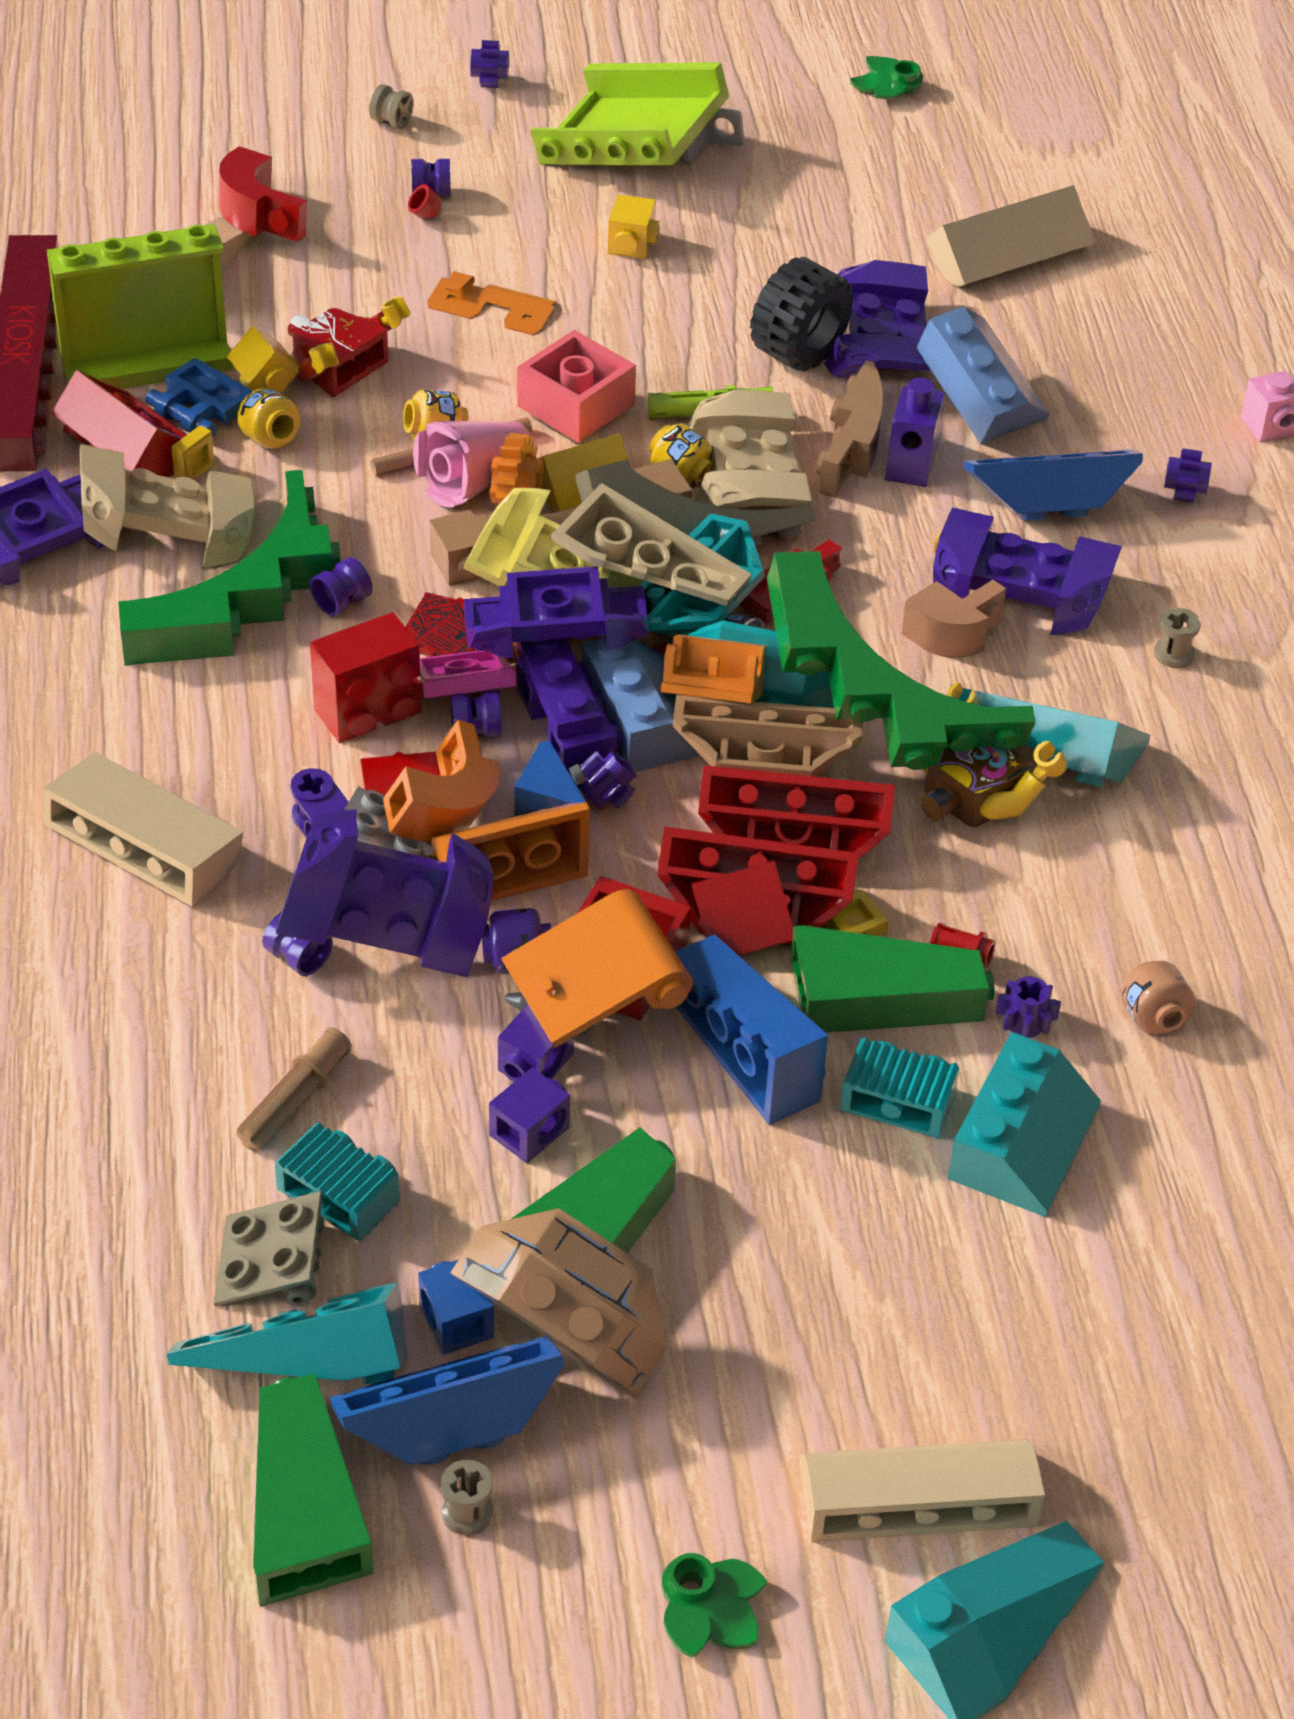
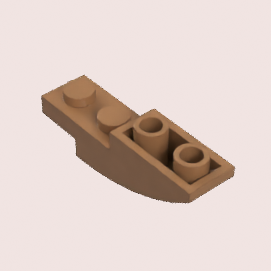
M866 360L858 374L850 376L843 398L837 397L833 404L830 420L835 422V432L829 450H822L816 466V474L821 475L819 492L821 494L836 497L850 473L866 478L873 465L878 450L883 390L880 375L875 363Z

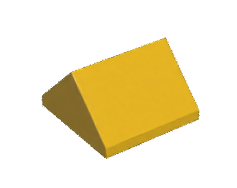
M619 433L537 458L543 459L544 462L542 489L551 490L546 500L554 512L578 507L582 501L575 475L587 469L627 460L628 457L621 434Z

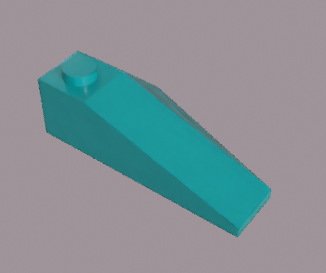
M963 688L958 700L967 701L972 690ZM975 690L980 706L1033 705L1036 723L1026 745L1035 750L1042 742L1050 741L1055 747V752L1049 760H1053L1059 752H1062L1067 760L1066 769L1076 772L1075 781L1101 788H1103L1104 780L1121 783L1149 744L1151 735L1120 722Z
M394 1282L327 1299L328 1304L316 1309L317 1314L310 1316L306 1315V1311H298L297 1309L278 1313V1316L262 1322L264 1328L262 1330L253 1331L252 1324L246 1323L177 1342L166 1354L168 1363L175 1366L297 1377L315 1373L316 1378L341 1381L362 1377L363 1384L365 1385L389 1380L396 1376L395 1369L401 1368L407 1358L399 1284Z

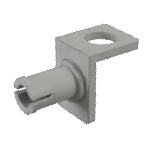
M720 108L683 153L684 162L691 164L709 142L741 147L745 143L741 112L739 110ZM724 118L730 121L734 128V134L725 135L720 132L716 125L717 119Z

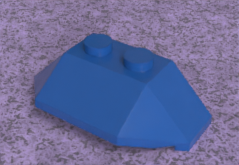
M1128 449L964 461V470L1005 508L1020 514L1021 520L1046 519V512L1062 511L1063 517L1088 516V509L1102 508L1141 465L1143 453Z
M547 1336L524 1344H513L371 1384L355 1389L351 1393L330 1397L332 1408L344 1429L410 1465L416 1463L431 1465L446 1460L450 1453L471 1447L478 1449L491 1448L502 1443L505 1437L521 1433L564 1367V1361L560 1351Z

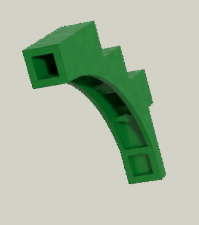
M302 470L285 471L287 505L282 517L266 540L238 564L209 580L176 592L149 598L118 601L124 665L234 656L232 637H241V624L285 621L283 602H292L291 590L310 589L311 578L324 571H333L335 565L341 562L339 541L330 542L328 524L318 525L317 514H308L315 513L313 486L305 487Z
M820 551L774 553L767 581L782 673L798 672L802 675H814L819 672L828 671L836 720L852 719L856 722H868L876 718H882L891 767H907L912 770H922L930 766H937L943 750L949 748L952 751L963 752L975 747H996L1001 750H1010L1019 746H1025L1036 723L1033 705L985 707L955 699L916 682L878 655L859 636L846 619L827 581Z

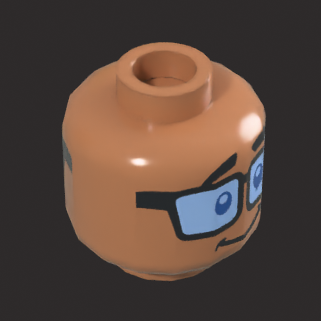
M1164 960L1139 964L1125 979L1121 990L1123 1004L1141 1030L1152 1035L1167 1034L1179 1029L1192 1016L1196 1005L1194 992L1182 973L1174 964Z

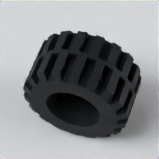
M795 257L787 264L784 263L768 279L754 305L753 316L750 320V328L752 329L750 336L751 340L754 341V345L761 351L797 371H808L811 367L814 369L820 365L822 360H826L830 356L838 335L846 332L852 316V305L854 303L851 283L807 257H801L800 259Z

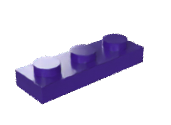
M567 639L544 640L536 643L527 641L516 642V649L557 739L601 730L603 715Z

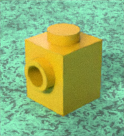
M617 195L608 220V254L646 259L650 245L657 244L659 238L660 221L655 220L656 199Z
M253 325L227 356L241 374L238 378L239 382L253 391L269 388L282 393L299 371V365L282 344Z

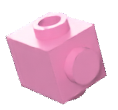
M1286 371L1274 372L1249 378L1241 419L1260 443L1294 435V380Z

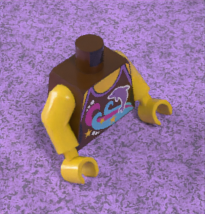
M954 683L949 688L947 696L958 699L963 690L961 683ZM972 690L969 699L965 702L979 705L975 690ZM1050 741L1042 742L1034 751V760L1038 766L1013 749L1001 750L996 747H975L963 752L952 751L950 748L944 749L937 766L923 769L926 774L924 788L926 795L921 799V807L926 816L933 821H939L951 813L969 827H978L990 820L1018 817L1046 786L1044 780L1047 776L1058 777L1065 772L1067 760L1063 753L1059 752L1053 760L1047 762L1055 752V747Z

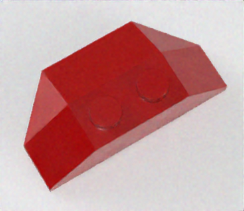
M703 765L698 815L712 833L859 853V861L891 832L895 785Z
M664 826L657 876L676 902L691 907L690 921L700 934H705L704 929L697 925L700 914L691 884L775 861L784 895H788L791 899L787 907L793 928L794 926L802 925L821 928L852 903L859 853ZM792 941L778 945L792 946Z

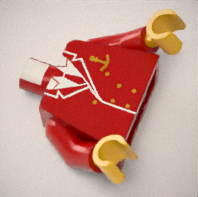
M397 296L386 301L381 306L382 311L371 318L356 316L338 308H330L312 320L300 314L294 316L289 322L287 331L288 335L293 339V352L291 356L299 365L298 379L303 382L312 380L330 396L336 397L388 363L387 332L398 327L402 319L411 315L404 298Z

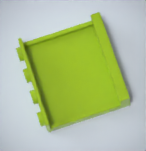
M589 63L583 70L588 88V93L557 128H532L530 131L540 164L674 165L729 98L722 63Z
M196 224L184 229L164 232L151 231L145 235L126 238L113 237L100 242L81 245L68 244L61 248L47 250L62 370L66 385H68L76 370L121 389L166 382L165 377L193 358H197L219 372L234 370L233 364L227 358L231 351L227 343L220 254L224 253V247L215 224Z

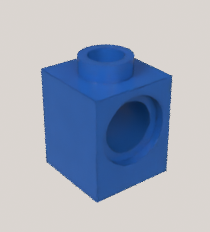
M458 1260L452 1262L443 1261L433 1265L430 1269L418 1272L419 1305L442 1355L494 1338V1305L492 1301L450 1274Z

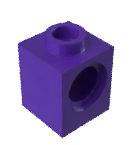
M528 1004L498 1036V1071L513 1082L530 1068H534L546 1078L552 1079L574 1054V1037L554 1048Z
M530 1068L489 1102V1136L527 1164L570 1128V1094L567 1093L558 1081L546 1078L534 1068Z

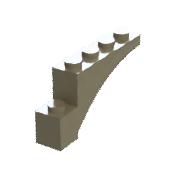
M628 459L587 469L575 475L582 502L603 483L687 535L710 513L747 521L755 546L763 544L762 535L776 532L777 540L796 536L803 533L801 525L815 521L811 504L786 509L745 510L725 508L695 501L669 491L641 476L630 468Z

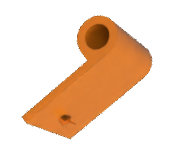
M629 889L618 890L609 894L501 958L554 1048L642 996L652 1008L671 1009L677 1007L685 1001L693 985L692 976L639 895ZM555 988L556 994L553 996L551 992Z

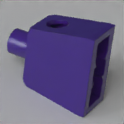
M914 378L907 386L902 387L891 428L885 480L927 487L941 435L945 395L941 391L934 390V384L926 378ZM909 437L921 439V445L913 449L908 448Z

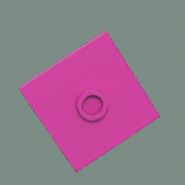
M471 651L420 658V676L417 679L420 681L421 693L424 698L516 686L515 670L509 661L487 651Z

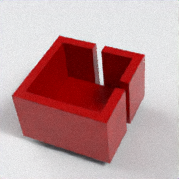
M394 612L310 641L314 710L338 743L376 730L377 722L381 721L384 726L421 713L420 681L417 679L420 676L419 644Z

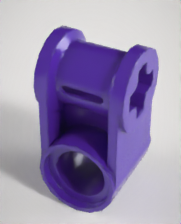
M304 769L296 773L291 779L290 789L296 800L292 808V819L306 839L318 814L344 810L349 802L332 777L321 769Z

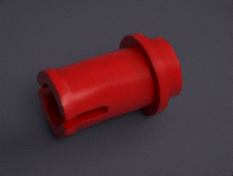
M938 923L937 927L935 926L930 939V944L980 951L984 968L989 967L996 947V941L988 938V933L981 931L976 935L945 926L943 923Z

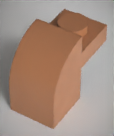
M991 580L962 599L935 581L905 601L902 634L924 650L935 655L962 658L984 651L987 631L995 629L1004 616L1003 605L1006 588L995 580Z

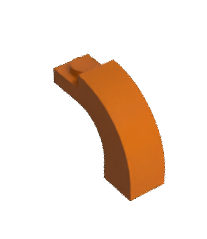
M457 720L436 750L441 775L427 773L410 767L403 769L383 798L390 834L418 841L432 842V837L468 829L495 793L500 779L498 761L482 757V749L479 746L474 724Z

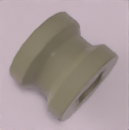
M380 84L375 89L370 100V118L379 123L388 121L392 127L397 129L404 128L413 113V95L404 90L395 92L391 86Z

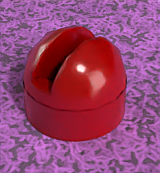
M425 184L418 186L412 192L408 201V210L422 219H432L442 209V202L438 193Z

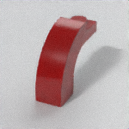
M241 146L229 152L222 159L219 166L218 208L223 218L235 228L255 237L263 231L296 242L306 237L307 200L271 189L272 156Z

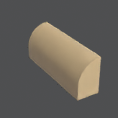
M1074 185L942 225L926 237L940 272L947 281L955 286L967 285L1096 243Z
M97 752L92 753L43 787L45 826L191 907L221 884L233 867L242 845L243 831Z
M1029 1439L802 1453L799 1459L811 1542L1037 1527L1045 1498L1037 1456Z

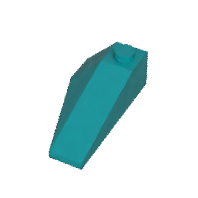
M1066 1520L938 1575L892 1604L885 1643L948 1719H979L1007 1700L1016 1688L1018 1679L1033 1659L1036 1660L1046 1647L1048 1638L1062 1619L1068 1617L1103 1569L1104 1561Z

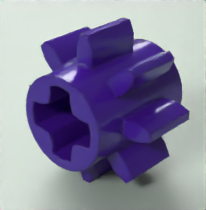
M482 40L480 49L472 48L470 76L479 77L480 87L498 88V79H508L510 54L507 50H500V41Z
M1182 448L1180 458L1169 456L1164 488L1175 490L1174 500L1193 502L1196 493L1207 494L1212 462L1201 461L1203 451Z
M596 751L581 765L586 781L578 786L584 795L598 808L603 809L611 802L619 809L634 795L635 788L630 782L637 775L628 762L618 753L611 751L604 758Z
M1032 976L1022 977L1015 982L1008 980L1005 994L998 995L995 1011L999 1015H1005L1003 1029L1010 1030L1027 1038L1035 1037L1041 1032L1048 1035L1052 1021L1058 1020L1061 1001L1051 999L1053 985H1047L1043 980Z

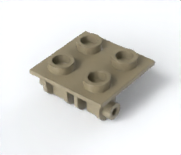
M321 1191L226 1216L213 1301L215 1306L280 1290L288 1297V1303L293 1306L303 1307L309 1304V1300L316 1295L317 1288L314 1283L313 1273L319 1269V1256L321 1255L319 1235L323 1231L325 1224L324 1218L320 1215L323 1198Z

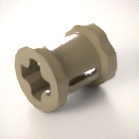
M1184 608L1168 609L1160 618L1162 636L1155 645L1154 655L1165 666L1171 668L1185 667L1192 663L1195 650L1192 643L1193 638L1200 631L1201 622L1198 620L1197 614L1191 610ZM1184 622L1187 623V627H1183Z
M475 1460L457 1461L447 1467L441 1476V1492L445 1499L441 1511L444 1524L454 1533L471 1536L482 1532L490 1524V1517L493 1514V1504L490 1499L493 1478L490 1470L482 1463ZM458 1477H460V1488H457ZM477 1507V1518L474 1519V1508Z

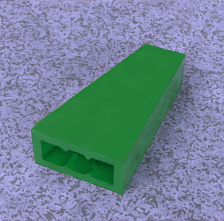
M804 925L794 926L791 964L800 1009L826 1033L984 1021L987 1001L994 999L995 986L991 970L984 971L980 951Z
M639 1127L511 1219L559 1208L628 1253L674 1192L676 1158L663 1141L654 1140Z
M315 1373L298 1378L286 1377L272 1385L259 1389L253 1570L259 1607L373 1574L372 1543Z

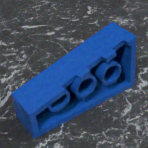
M715 934L675 951L692 976L693 981L687 998L676 1007L768 1125L821 1102L823 1079L826 1075L825 1061L828 1034Z

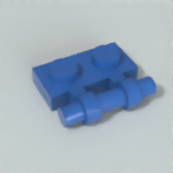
M193 358L165 377L167 391L161 393L156 389H151L147 393L145 401L154 407L155 412L167 420L174 419L181 423L182 429L190 433L201 425L210 430L213 437L216 434L217 425L210 420L216 418L227 425L236 419L241 402L253 390L197 358ZM188 402L192 404L193 407L189 409L185 407L184 404Z

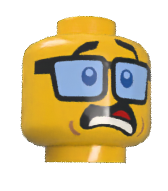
M261 388L249 393L241 402L238 411V424L242 432L262 447L277 449L289 444L297 435L301 424L300 412L297 405L288 397L276 390Z
M419 390L412 399L406 401L403 411L404 429L406 433L411 434L414 441L417 434L427 428L426 425L436 421H468L469 419L467 408L462 407L459 397L450 391Z
M679 423L672 427L670 425L664 426L656 433L649 445L651 464L672 459L688 484L694 481L696 483L702 482L705 474L710 472L713 467V463L710 461L712 454L711 443L686 424Z

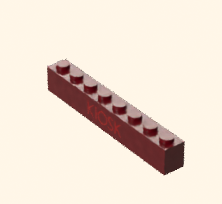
M9 235L0 293V472L36 471L38 454H45L46 434L45 429L42 427L49 426L48 401L45 400H52L51 375H55L56 371L54 349H58L59 346L47 250L59 248L58 235Z

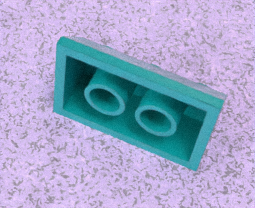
M1011 1032L954 1139L948 1179L1046 1217L1100 1108V1098L1059 1049Z

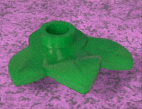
M866 56V65L870 72L850 78V84L860 92H874L876 98L891 99L920 88L923 84L924 76L916 62L909 60L898 61L889 57Z
M686 1553L675 1558L665 1568L661 1584L663 1595L669 1602L664 1614L663 1624L666 1634L673 1645L681 1653L693 1658L704 1649L709 1639L716 1645L731 1649L745 1648L756 1644L758 1639L757 1620L747 1600L755 1597L763 1590L767 1583L766 1578L749 1563L731 1558L711 1563L706 1557L696 1553ZM691 1581L697 1583L701 1588L690 1590L683 1588L681 1585Z

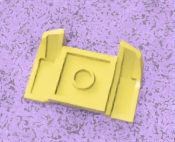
M513 488L497 506L488 520L463 569L493 584L505 586L507 573L593 567L597 565L586 562L551 540L552 533L560 524L539 515L551 490ZM598 566L599 578H607L608 588L640 586L645 581Z

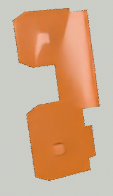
M453 271L449 279L442 277L428 298V308L468 319L477 316L486 303L509 308L510 311L504 319L505 328L529 335H534L542 330L555 308L553 305L557 304V301L492 284L487 285L485 288L474 286V276Z

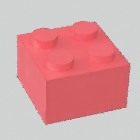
M573 330L517 366V407L580 443L635 405L636 364L580 332Z

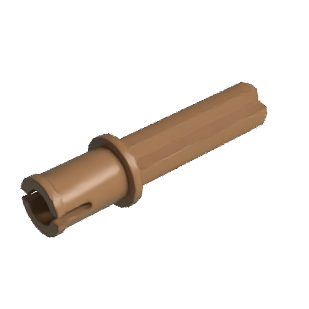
M327 1028L305 1055L300 1054L293 1059L292 1069L237 1128L236 1136L242 1141L243 1146L248 1149H261L315 1088L320 1089L328 1082L327 1075L351 1051L352 1044L344 1033L336 1028Z

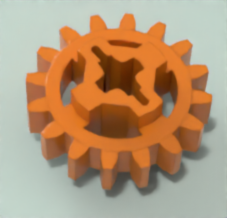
M509 433V436H505L504 446L500 447L501 457H494L491 465L492 481L489 492L491 502L498 503L499 505L513 488L542 489L544 462L543 459H536L538 448L534 446L535 438L531 437V434Z

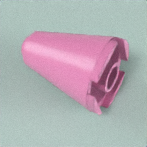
M436 421L430 423L415 438L413 456L417 476H425L430 487L425 489V492L439 506L451 508L462 505L491 486L492 461L494 457H501L500 447L504 446L505 436H509V433H531L519 422Z

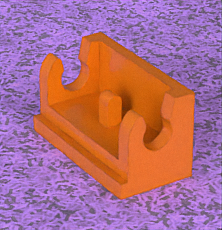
M677 634L674 636L673 645L668 644L666 647L661 692L751 704L763 696L767 646Z

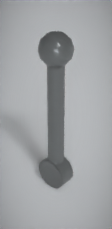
M576 764L569 768V774L579 789L578 785L584 783L586 778L579 765Z

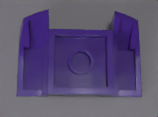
M873 260L841 269L838 275L847 279V282L851 283L853 288V312L845 334L838 335L831 354L824 363L829 372L835 377L846 379L852 374L858 373L866 360L874 362L877 369L931 371L916 348L927 326L925 301L929 290L926 266Z
M46 468L0 487V584L11 585L20 582V564L80 539L86 538L97 549L105 546L84 531L80 474L59 482Z
M952 507L939 537L933 564V583L935 581L939 582L963 599L970 594L971 590L976 591L991 580H995L1006 588L1005 598L1056 609L1050 635L1082 631L1089 627L1104 598L1122 546L1079 536L1075 549L1069 550L1056 543H1039L1022 539L1013 533L1000 534L992 532L993 516Z
M598 566L507 573L508 586H499L500 596L464 599L467 644L470 648L487 651L502 658H514L513 642L527 641L536 643L552 639H586L591 636L605 635L607 650H614L623 647L632 640L648 635L650 630L644 586L608 588L607 578H599Z
M357 809L318 814L305 841L275 934L323 945L327 936L416 956L419 958L420 967L468 978L488 921L494 875L487 855L454 833H452L449 840L446 862L357 841Z

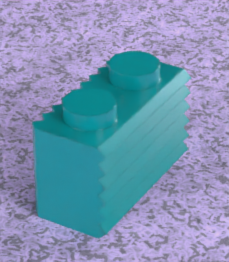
M866 1037L862 1038L842 1085L840 1110L939 1139L955 1097L960 1067L956 1063L949 1064L938 1056H927L926 1054L919 1056L916 1051L909 1053L906 1048L899 1050L895 1045L886 1041L877 1042L874 1040L870 1042Z
M320 1122L311 1127L275 1162L276 1184L279 1191L290 1198L321 1191L323 1198L320 1215L326 1221L358 1241H363L365 1235L370 1234L372 1228L377 1227L379 1221L383 1220L386 1214H390L392 1208L397 1207L400 1201L399 1174L389 1160L380 1155L372 1157L370 1153H365L362 1148H357L353 1140L346 1133L340 1130L331 1132L329 1127L324 1128Z

